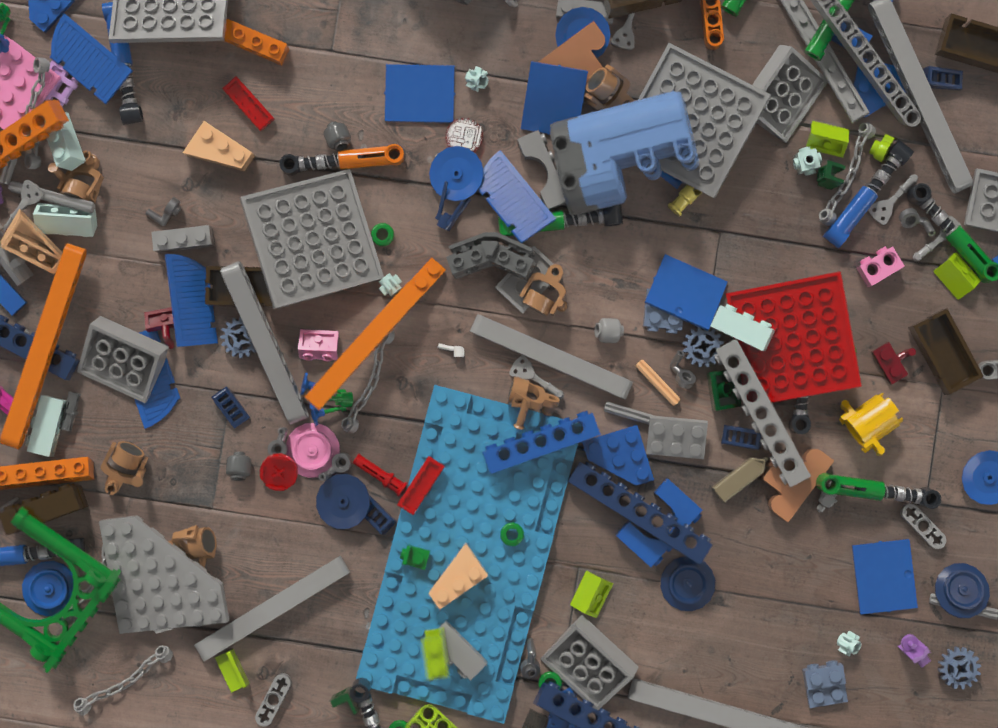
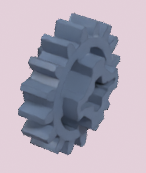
M240 316L239 321L236 318H232L233 323L226 322L228 328H222L225 335L220 336V338L225 339V342L221 345L228 347L226 349L227 353L233 351V357L237 353H239L240 358H243L244 354L250 357V351L256 353V350ZM242 325L240 329L232 330L235 326ZM234 334H243V336L249 339V341H240V339L237 338V336H235ZM229 336H231L234 341L233 346L230 343ZM244 345H251L249 348L241 350Z
M697 327V332L691 329V336L685 335L687 342H682V345L686 346V349L682 351L688 353L685 359L691 358L692 365L698 362V367H701L702 363H704L705 367H709V362L716 364L714 356L717 354L716 349L720 348V345L724 343V341L718 340L721 335L715 336V329L707 331ZM704 334L710 336L714 341L706 339ZM695 336H697V337H696V339H697L696 343H695L694 345L690 346L692 339H693ZM701 342L707 345L711 344V346L705 349V352L702 349H695L701 345ZM712 348H715L714 354L709 358V352ZM692 353H698L702 359L696 358Z
M957 646L954 647V651L947 649L948 655L942 654L941 656L944 660L938 661L942 665L941 668H938V671L943 673L940 678L942 680L947 679L945 684L948 686L952 684L954 689H957L958 685L961 689H965V684L972 687L971 681L977 682L978 680L975 676L981 675L977 671V668H980L981 665L976 663L979 658L973 656V651L969 650L967 652L965 647H962L961 651ZM963 655L960 656L959 659H953V657ZM958 665L961 666V668H962L961 671L958 670V668H957Z

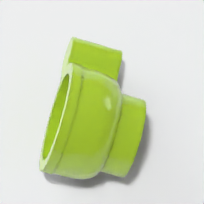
M885 134L882 141L875 140L869 154L882 163L895 138Z

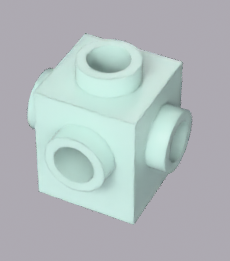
M804 147L799 149V152L794 155L793 165L798 175L803 173L805 176L815 174L816 170L821 167L822 157L820 153H817L816 148ZM806 157L810 158L811 163L806 161Z

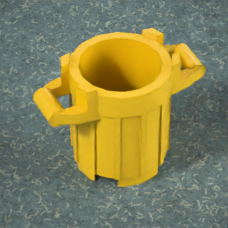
M884 393L873 396L855 410L850 406L849 401L843 400L840 407L845 413L840 416L841 424H845L850 434L862 447L861 450L864 453L873 449L877 456H882L885 449L878 441L899 427L900 423L903 422L902 417L898 419L896 413L899 412L898 408L889 397L885 400L882 398Z

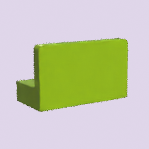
M812 121L806 147H810V149L816 148L817 152L843 158L849 143V130Z
M956 252L934 270L936 276L958 300L975 289L981 281Z
M586 571L570 605L587 615L597 618L613 583Z
M234 649L215 657L231 693L249 685V680Z

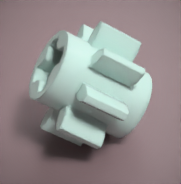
M477 66L475 70L469 69L465 77L466 86L476 92L479 91V88L485 89L489 81L486 76L488 72Z
M389 273L379 281L382 285L379 289L385 296L389 294L392 297L402 289L399 285L402 281L396 274L392 276Z
M848 631L847 634L842 633L837 640V645L840 647L838 651L847 656H850L851 653L853 655L857 654L861 648V642L858 641L860 637L851 631Z

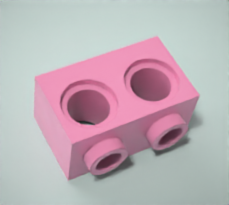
M885 246L876 251L877 256L872 259L868 256L860 261L861 265L856 269L867 287L873 286L905 267L894 247L887 249ZM885 256H889L891 258L892 262L890 266L884 263ZM869 265L875 268L874 275H870L867 272Z

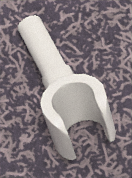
M438 344L440 349L454 351V357H464L463 347Z

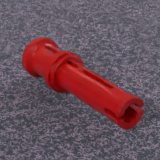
M360 453L352 463L382 482L383 487L395 492L397 497H400L408 485L407 482H402L396 478L394 473H387Z

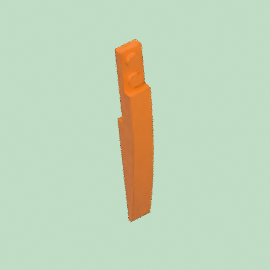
M431 258L366 327L304 398L320 410L445 273L446 269Z

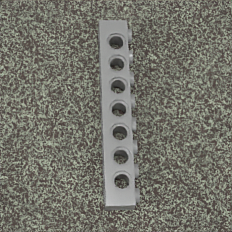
M737 339L716 349L717 354L714 356L719 365L723 364L726 371L723 373L728 382L733 381L736 387L733 389L738 399L742 398L745 405L742 408L747 417L749 415L752 416L754 422L751 424L755 432L762 434L764 439L760 441L766 451L770 449L773 455L770 459L774 467L779 466L782 474L779 476L784 485L789 484L792 487L811 477ZM730 357L738 358V367H729L728 359ZM746 374L749 379L748 383L740 385L737 382L738 375ZM749 391L757 393L758 398L755 402L747 400L746 395ZM764 408L767 411V416L764 419H758L756 417L757 409ZM769 425H773L776 428V433L773 436L765 434V428ZM779 442L785 444L786 449L783 453H777L774 450L775 445ZM786 460L794 461L795 467L792 470L784 468Z

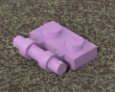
M52 60L50 69L58 74L61 79L44 100H52L55 97L63 107L64 104L68 103V98L72 91L76 90L79 85H77L78 81L74 77L71 80L66 78L69 73L62 68V65H58ZM65 83L67 85L62 94H59L57 91Z

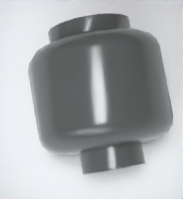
M331 122L323 132L330 149L341 151L349 146L351 135L344 123Z
M234 452L226 460L227 476L234 481L246 480V477H249L251 474V458L245 456L244 452Z

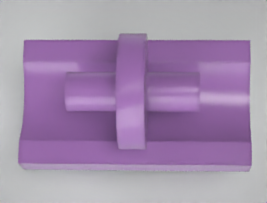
M908 634L902 638L901 644L898 647L911 661L918 663L920 667H924L931 661L927 656L930 650L914 635Z

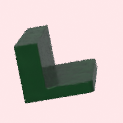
M351 686L332 696L330 703L333 708L347 701L354 715L359 712L360 707L350 697Z

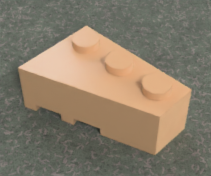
M203 121L183 151L188 157L220 164L244 172L255 157L251 151Z
M19 209L0 241L1 248L55 274L62 251Z
M467 542L429 591V595L439 609L488 576L487 571Z

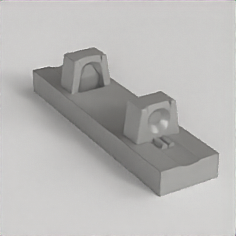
M0 224V241H1V239H2L3 236H4V234H3L2 231H1V230L3 229V227H2L1 224ZM0 242V264L18 286L34 274L26 265L25 261L27 260L1 248Z

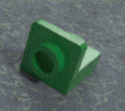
M408 544L407 548H402L400 559L403 560L402 565L425 570L430 550Z

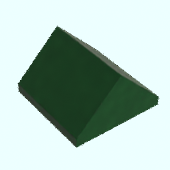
M726 370L706 373L712 411L742 407L741 398L738 399L733 391L736 388L733 381L728 382L723 373Z

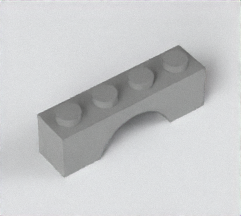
M539 130L518 138L517 143L524 159L539 162L547 172L548 181L540 191L543 203L549 210L566 204L558 171L553 165L555 158L551 151H547L545 146L548 144L545 135H540Z

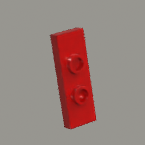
M237 76L222 88L260 131H263L275 120Z
M428 456L397 505L414 515L445 466Z

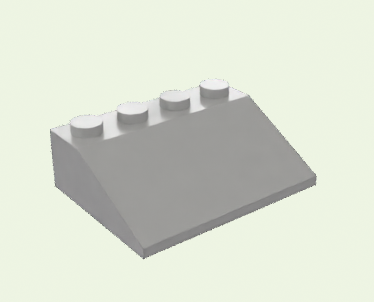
M779 45L752 84L771 94L757 124L785 143H787L828 83L824 75L792 46Z
M99 316L89 326L77 373L146 403L165 363L169 346Z
M583 615L560 636L540 659L553 672L557 673L580 697L593 703V708L599 710L633 679L639 668Z

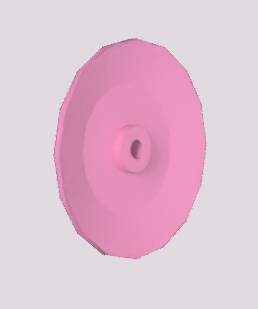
M305 423L295 428L288 436L286 442L288 447L286 455L296 462L298 474L308 478L319 477V474L327 471L332 467L333 457L340 453L339 442L335 433L327 426L321 424L315 426L314 423Z

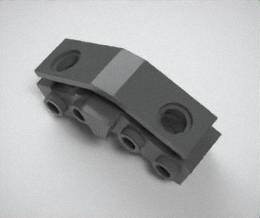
M485 232L450 245L449 249L453 254L446 257L455 279L495 266L528 281L537 265L534 259L531 258V256L535 257L536 254L533 248L495 232ZM499 242L508 245V247L499 244ZM513 249L521 254H524V257L512 252Z

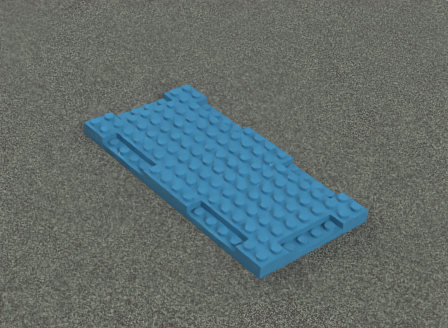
M434 385L407 489L428 456L445 467L414 515L401 508L356 679H367L371 684V688L375 690L407 696L467 712V714L505 723L578 443L492 474L489 472L483 451H486V446L494 443L497 446L503 445V440L515 437V440L523 437L522 433L533 430V433L541 431L540 427L550 423L552 427L559 425L558 421L562 420V418L528 410L523 425L524 429L520 430L515 428L514 424L517 422L521 408L511 407V405ZM580 423L573 424L572 431L575 434H580L582 425ZM557 429L554 432V438L558 441L562 440L565 436L564 431L561 429ZM538 436L535 439V444L538 447L545 446L546 438ZM524 442L519 443L517 451L521 454L526 453L528 445ZM501 449L498 456L502 460H507L510 457V452L507 449ZM507 523H517L523 528L524 538L517 546L505 545L501 540V529ZM509 529L506 536L509 540H515L518 532L516 529ZM467 542L487 571L488 576L439 609L429 595V591ZM409 544L430 550L425 570L402 565L403 560L400 559L402 548H407ZM447 620L487 660V665L472 680L468 677L464 679L457 672L459 668L454 663L450 665L448 677L428 680L422 639L426 638L425 630L439 628Z

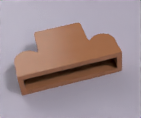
M592 21L538 62L587 70L588 81L593 72L603 68L591 50H598L604 46V34L596 23Z
M808 449L804 452L803 462L811 477L792 487L789 484L784 485L779 476L782 474L779 466L775 468L771 459L766 464L768 468L761 476V479L779 493L769 499L768 506L773 513L785 522L790 521L814 489L817 477L822 473H826L834 462L832 458L819 449ZM786 460L784 462L786 470H792L795 467L793 460Z

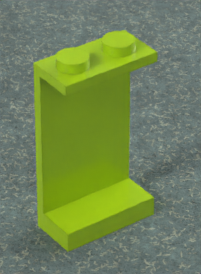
M445 628L425 630L426 638L422 639L427 679L448 677L450 663Z

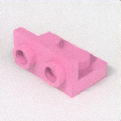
M300 329L299 358L307 361L313 359L327 362L337 360L339 332Z

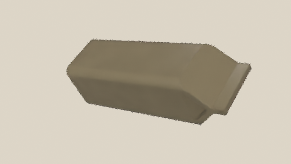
M748 458L711 488L720 500L726 503L764 473L765 461L769 458Z

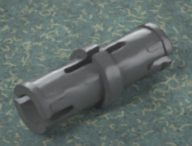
M68 392L67 402L62 410L64 413L59 429L72 432L75 415L78 414L77 407L81 394Z

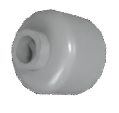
M602 318L595 324V337L602 343H617L620 337L624 335V326L616 318Z

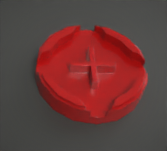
M282 453L267 456L261 464L259 470L260 479L269 489L275 491L287 490L297 480L298 466L288 455Z

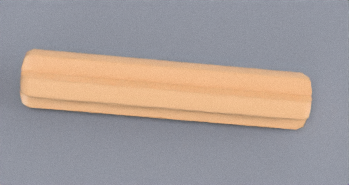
M640 360L636 364V368L671 405L675 406L681 400L644 360Z

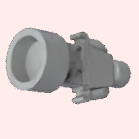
M821 491L818 499L821 504L817 506V511L823 512L825 507H832L837 502L835 499L837 495H829Z

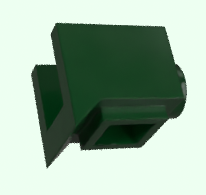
M827 160V164L818 169L817 186L832 190L844 184L843 179L834 177V175L845 170L846 166Z

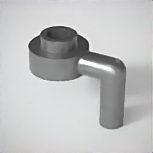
M173 197L166 205L162 217L151 209H148L145 215L161 226H165L172 215L176 216L181 210V201Z
M908 208L900 213L899 221L903 227L911 228L921 224L929 236L935 235L936 232L929 219L920 217L915 209Z
M678 350L669 366L676 374V383L681 388L690 389L694 385L696 377L691 371L681 369L678 366L685 355L683 351Z
M281 427L278 429L279 435L277 440L272 441L268 445L269 455L277 454L275 451L276 446L282 448L280 453L287 454L288 447L284 442L288 433L287 428Z
M347 453L336 454L332 459V467L319 474V480L329 479L336 472L348 471L352 466L350 455ZM341 459H345V465L341 464Z
M528 638L526 640L528 659L521 663L520 669L523 677L532 679L539 675L540 666L539 662L535 660L534 641L532 638Z

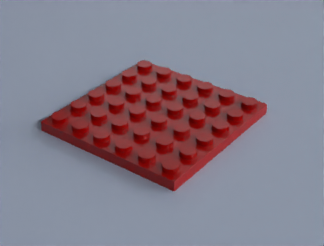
M841 271L726 293L727 303L736 307L737 313L742 315L744 312L755 316L753 320L759 323L761 320L772 324L771 328L775 330L766 351H762L737 339L770 402L862 387ZM740 374L742 385L747 384L748 376ZM749 391L746 398L749 402H755L758 395L755 391Z

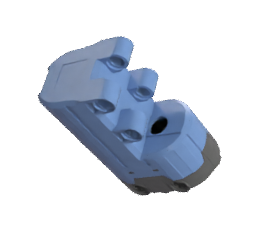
M672 91L550 124L556 168L570 215H579L624 203L627 199L622 169L638 165L639 169L648 179L656 180L662 173L660 159L677 156L682 166L688 171L695 170L699 165V157L687 107L680 92ZM656 167H657L656 172H655L654 174L650 175L649 173L654 172V170H655Z

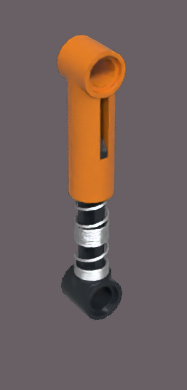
M391 144L382 147L338 151L337 155L333 153L328 156L320 154L315 157L307 156V158H304V156L286 154L281 157L279 165L285 174L293 176L307 169L315 170L317 168L319 170L326 169V167L331 169L333 166L340 167V170L383 165L397 166L404 161L405 155L401 146ZM394 150L400 153L397 159L389 157L390 153ZM292 160L295 162V166L292 169H286L285 165L288 161Z

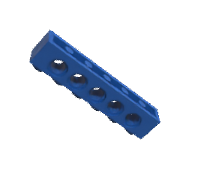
M588 411L576 414L578 417L576 419L570 420L567 417L559 420V425L552 427L550 423L540 427L541 431L533 433V430L522 433L523 437L515 440V437L503 440V445L497 446L494 443L486 446V451H483V455L490 474L601 435L594 414H588ZM580 423L583 430L580 434H575L572 431L573 424ZM557 429L563 430L565 434L564 438L560 441L554 438V432ZM538 436H544L546 438L545 446L538 447L535 444V439ZM521 442L528 445V451L524 454L517 451V445ZM501 449H507L510 452V457L507 460L499 458L498 453Z

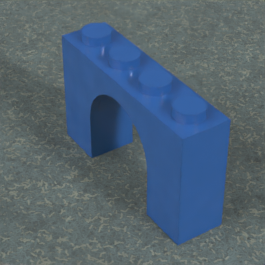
M666 478L654 491L671 508L673 515L678 518L677 523L682 526L685 523L690 525L693 522L695 524L702 515L700 513L702 509L669 479ZM629 521L616 533V536L650 567L653 565L657 566L662 561V555L665 551L670 552L673 549L658 538L646 537ZM672 527L669 532V536L672 538H676L680 534V530L677 527Z

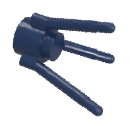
M445 181L435 219L439 220L436 224L437 226L450 232L456 220L471 201V198H467L465 203L461 201L452 215L447 212L442 215L448 182Z

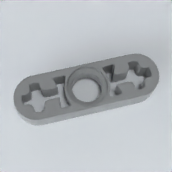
M907 503L901 507V517L930 547L940 549L945 546V535L916 505ZM907 508H909V509H912V508H913L914 510L912 511V513H913L916 517H918L919 514H920L921 517H919V518H917V519L915 520V519H914L912 516H910V515L906 516V514H907L906 509H907ZM925 520L928 523V529L922 532L919 530L918 524L920 521ZM931 532L936 537L940 536V543L933 544L934 539L930 535L927 537L925 535Z
M278 674L273 680L256 713L255 720L258 725L268 726L273 721L292 683L291 677L288 674ZM282 678H285V679H286V680H285V683H287V686L284 685V686L281 688L280 692H279V691H276V690H272L273 687H274L275 689L278 688V686H279V684H280V682H278V679H279V680H281ZM272 694L277 695L279 698V702L276 705H272L268 701V697ZM265 704L269 709H274L275 711L273 712L272 710H270L267 715V717L270 719L262 721V717L260 716V714L265 713L267 709L266 707H263Z

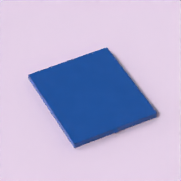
M531 61L521 129L529 131L539 130L541 133L550 135V124H553V122L580 116L588 71Z
M386 64V89L384 91L385 122L453 123L455 66Z
M665 254L657 274L653 278L654 281L645 304L708 331L716 310L720 306L719 303L728 282Z
M910 539L852 545L860 614L918 608Z

